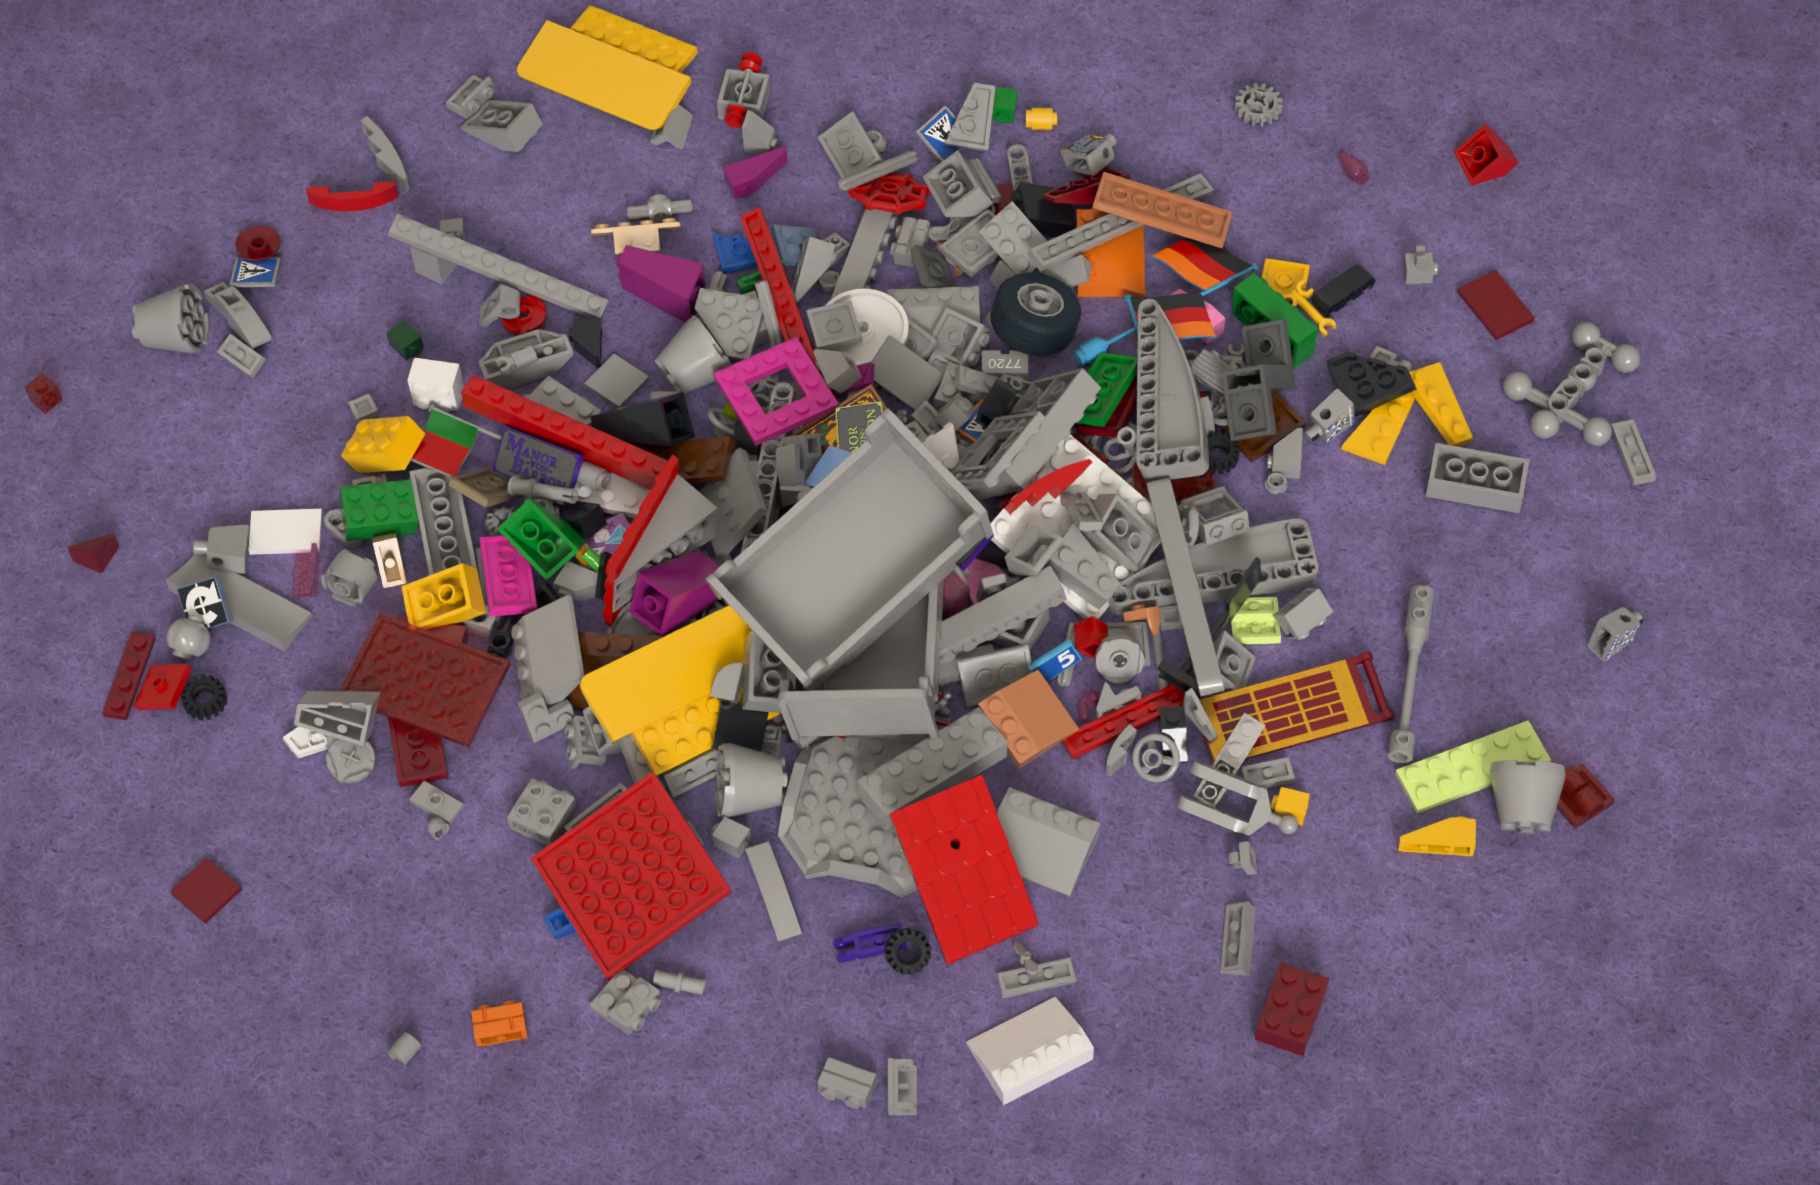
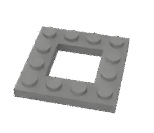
M1040 411L995 417L951 473L962 485L970 487L969 490L992 488L999 481L1000 478L998 476L1003 470L1008 469L1013 464L1015 455L1026 448L1028 439L1041 429V423L1046 417ZM1007 438L986 465H981V460L990 455L994 450V444L1000 439Z

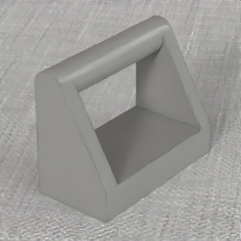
M1032 523L1005 556L1009 572L1015 575L1036 576L1062 545L1064 539ZM1041 545H1048L1033 565L1027 563Z

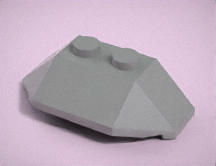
M538 329L494 343L479 361V366L485 380L499 386L513 388L554 375L574 354L566 334L559 335L554 332ZM532 345L538 360L517 370L513 369L507 376H502L500 369L505 366L497 368L495 360L499 357H509L510 354Z

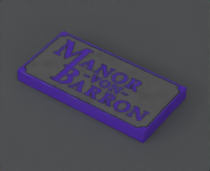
M504 426L492 471L509 478L513 475L525 480L533 478L542 484L572 489L576 486L584 455L515 428Z

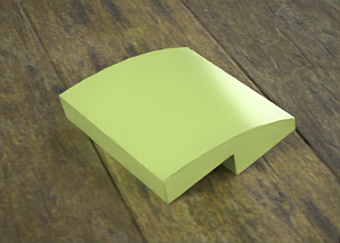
M1277 597L1247 598L1231 621L1232 637L1240 644L1281 643L1280 625L1273 617L1279 611Z

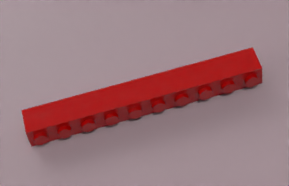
M474 374L461 390L465 408L503 425L584 455V461L600 466L617 476L649 490L656 484L655 478L668 462V460Z

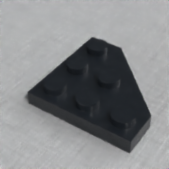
M1348 351L1326 361L1339 390L1353 402L1355 417L1417 389L1405 366L1386 364L1385 361L1368 357V359L1357 356L1356 353Z

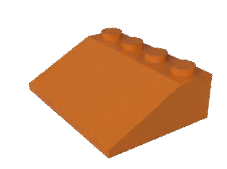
M1077 209L1076 228L1110 213L1097 209ZM1144 225L1077 255H1083L1092 263L1089 282L1077 285V297H1125L1127 294L1132 297H1145Z

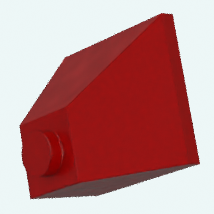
M1488 124L1483 125L1453 151L1471 185L1505 176L1519 164L1511 148Z

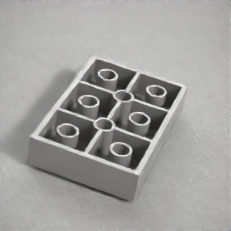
M1083 368L1033 381L1007 416L1040 411L1046 417L1041 423V429L1028 439L1026 448L1015 455L1013 464L1008 469L1003 470L998 476L1000 479L992 488L972 489L969 492L977 500L989 499L990 497H999L1004 494L1023 491L1031 485L1034 476L1045 468L1046 460L1057 452L1059 443L1070 435L1071 427L1074 423L1084 416L1083 411L1086 407L1096 400V394L1101 387ZM1007 438L998 440L994 444L992 453L984 457L980 464L986 465Z

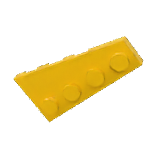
M1441 363L1410 371L1409 373L1417 388L1411 392L1446 442L1451 446L1457 447L1471 442L1473 436Z
M1412 393L1405 394L1373 409L1344 442L1341 450L1385 465L1415 401Z

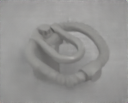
M1129 425L1118 432L1117 438L1110 439L1104 446V454L1111 461L1132 457L1126 466L1111 468L1117 475L1125 474L1136 465L1137 433ZM1092 436L1090 446L1099 452L1097 440L1100 436ZM1119 443L1124 446L1126 453L1112 456L1109 453V448L1112 444Z

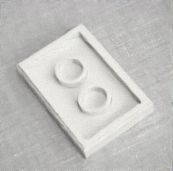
M322 509L251 511L249 554L320 552Z

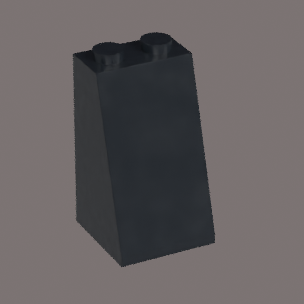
M683 392L617 407L590 416L593 428L625 442L672 446L695 437Z

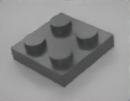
M915 245L910 249L913 257L912 261L918 271L919 281L925 288L956 287L944 256L919 245Z

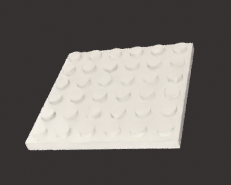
M1069 435L1059 443L1057 452L1046 460L1045 468L1032 479L1034 483L1060 468L1090 459L1093 463L1063 492H1070L1071 494L1086 492L1092 504L1098 494H1118L1159 534L1151 503L1072 435ZM1047 493L1034 507L1025 501L1011 515L1003 508L991 523L994 534L991 541L1008 553L1032 523L1062 537L1074 521L1066 507L1061 505L1060 495L1054 499ZM1159 539L1157 545L1155 546L1154 550H1155V549L1158 547V545L1161 543V540H1160V539ZM1041 545L1027 563L1033 565L1048 545ZM1094 549L1119 583L1134 575L1133 572ZM1061 583L1067 597L1063 602L1083 619L1091 616L1099 619L1109 607L1108 600L1098 610Z

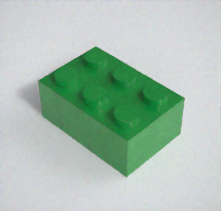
M411 479L340 487L339 503L346 541L372 539V537L396 532V536L417 534L418 516Z

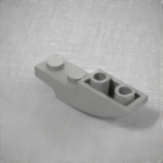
M222 282L204 291L205 298L228 320L229 327L249 347L253 349L272 340L270 333L257 313L234 286L228 287Z
M959 365L955 369V389L970 393L971 400L979 402L980 399L986 398L998 377ZM1005 373L998 378L1003 382L1009 383L1013 389L1017 390L1012 407L1016 405L1032 384L1030 381Z
M1244 713L1212 766L1236 775L1266 725ZM1203 779L1193 797L1216 807L1227 788Z

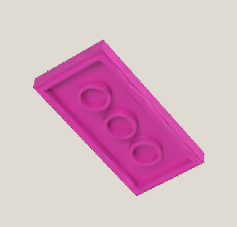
M504 536L479 537L489 616L529 614L537 610L531 564Z

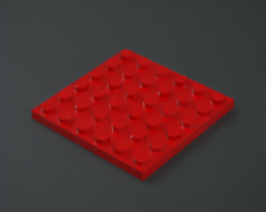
M653 771L531 857L532 862L596 963L609 980L733 892Z

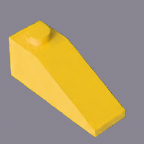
M1465 816L1450 817L1402 835L1399 839L1398 851L1473 856L1476 846V819H1469Z

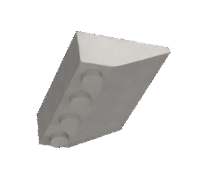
M978 286L887 290V294L897 300L903 307L907 317L930 335L935 330L946 308L980 323ZM981 348L978 352L979 357H981Z
M566 595L524 615L513 626L511 633L515 645L514 656L517 659V676L520 680L521 700L539 692L543 696L547 709L562 702L584 677L573 599L571 595Z
M1009 787L999 806L997 816L1021 877L1070 897L1100 837V823Z

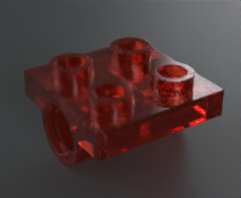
M1584 764L1576 769L1573 766L1565 769L1566 778L1557 809L1572 827L1576 829L1612 806L1615 799Z

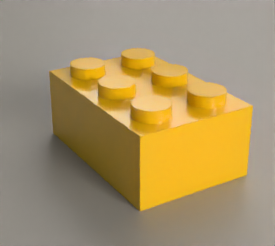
M409 416L361 420L357 424L351 439L346 443L341 457L358 473L405 470L425 433Z

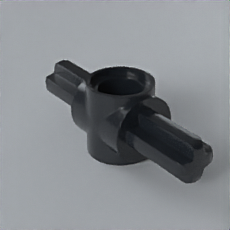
M505 615L500 629L493 632L488 638L489 647L486 652L488 659L483 669V674L488 678L496 677L501 663L505 662L512 654L514 639L511 633L513 626L518 622V618L514 615Z

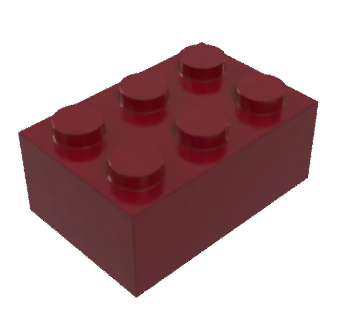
M1281 962L1258 1022L1255 1040L1304 1056L1325 999L1330 978Z

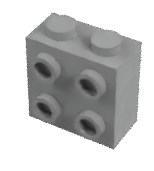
M532 778L507 816L509 828L548 846L561 836L564 826L569 823L576 812L575 797L566 790L559 791L553 788L546 781H537Z

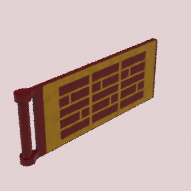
M1370 651L1363 652L1351 658L1200 699V703L1218 736L1213 742H1209L1202 734L1212 763L1221 752L1244 713L1266 725L1246 759L1395 719L1394 712L1389 709L1373 666L1372 653ZM1358 664H1363L1380 709V714L1374 715L1356 666Z

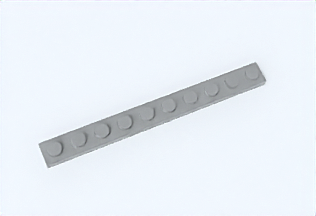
M1201 173L1164 189V191L1196 201L1210 196L1214 190ZM1108 214L1031 248L1027 255L1037 268L1043 271L1145 224Z
M400 214L396 215L388 232L389 237L590 319L601 318L608 303V299Z

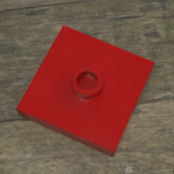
M188 664L151 665L133 706L138 710L175 709L192 668Z

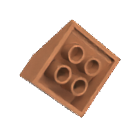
M1039 670L1000 689L978 704L982 712L1008 741L1007 754L1018 770L1079 731L1078 726Z

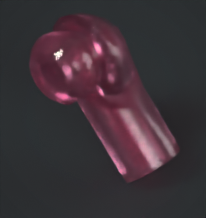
M1097 690L1085 693L1078 700L1077 710L1080 724L1091 722L1090 710L1098 704L1101 696Z

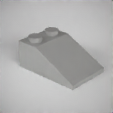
M486 100L479 107L478 111L473 113L461 126V129L502 151L518 152L537 133V130L543 123L532 103Z
M1098 494L1093 505L1103 521L1102 530H1093L1092 532L1080 530V532L1094 549L1135 574L1143 570L1160 539L1159 534L1118 494Z

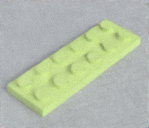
M1528 720L1399 768L1395 774L1418 814L1492 786L1490 769L1493 762L1517 760L1518 762L1535 763V761L1551 762V759Z

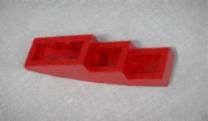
M1087 459L1067 465L1045 475L1010 500L1004 509L1011 515L1025 501L1034 507L1047 493L1056 499L1093 462Z

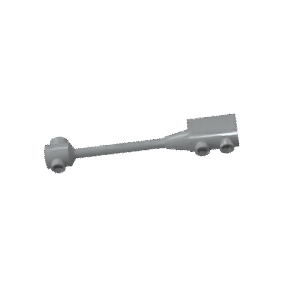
M1426 585L1411 587L1403 637L1407 638L1409 658L1399 730L1391 733L1388 758L1396 763H1409L1413 759L1415 735L1409 731L1418 657L1424 642L1428 641L1434 590Z

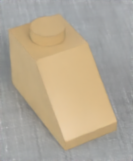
M396 532L372 537L383 587L387 588L407 583Z

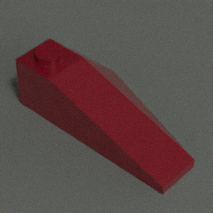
M1104 167L1094 176L1083 174L1082 180L1073 179L1069 181L1070 186H1059L1042 194L1043 199L1054 203L1093 205L1103 172L1129 180L1130 174Z

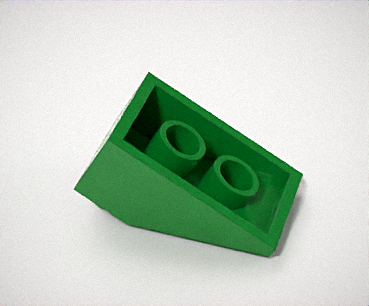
M531 497L497 528L546 580L570 560L586 543L568 523Z

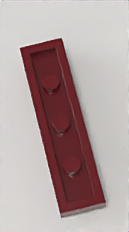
M131 631L102 712L104 717L121 720L128 719L156 640L155 635Z

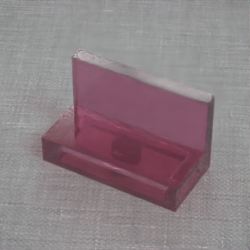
M311 543V553H297L295 555L293 598L317 597L320 554L316 543Z

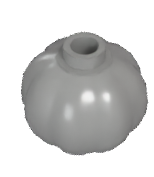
M189 614L188 619H177L169 626L166 633V641L168 647L174 649L173 655L191 660L193 655L199 657L208 650L211 636L207 627L202 624V618Z

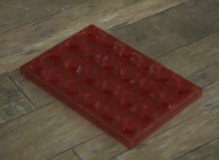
M380 613L339 691L380 692L376 713L469 748L511 663L509 660Z

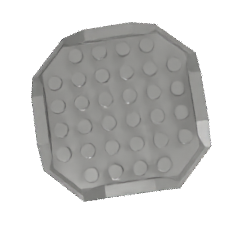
M924 734L849 735L844 738L827 736L800 752L794 763L783 802L778 840L787 853L791 855L805 879L830 875L876 884L901 898L917 890L894 827L885 830L858 797L857 780L927 739L928 736Z

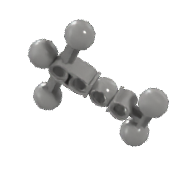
M1581 322L1573 329L1572 340L1577 348L1586 351L1585 357L1580 359L1579 364L1570 368L1566 379L1561 382L1551 396L1532 387L1530 377L1519 371L1512 372L1506 376L1503 382V390L1510 399L1517 401L1526 398L1545 409L1536 412L1530 420V427L1535 436L1542 439L1551 438L1558 432L1560 423L1566 421L1582 430L1584 440L1593 446H1602L1612 436L1610 423L1601 417L1588 419L1573 409L1578 404L1579 398L1583 397L1584 392L1594 387L1597 377L1602 374L1607 356L1611 357L1613 367L1623 373L1632 372L1637 369L1641 358L1639 350L1633 345L1622 344L1617 346L1602 338L1599 328L1594 323Z

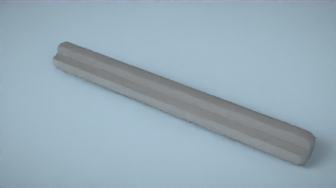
M908 151L839 179V190H850L911 165L917 161V153L915 151Z

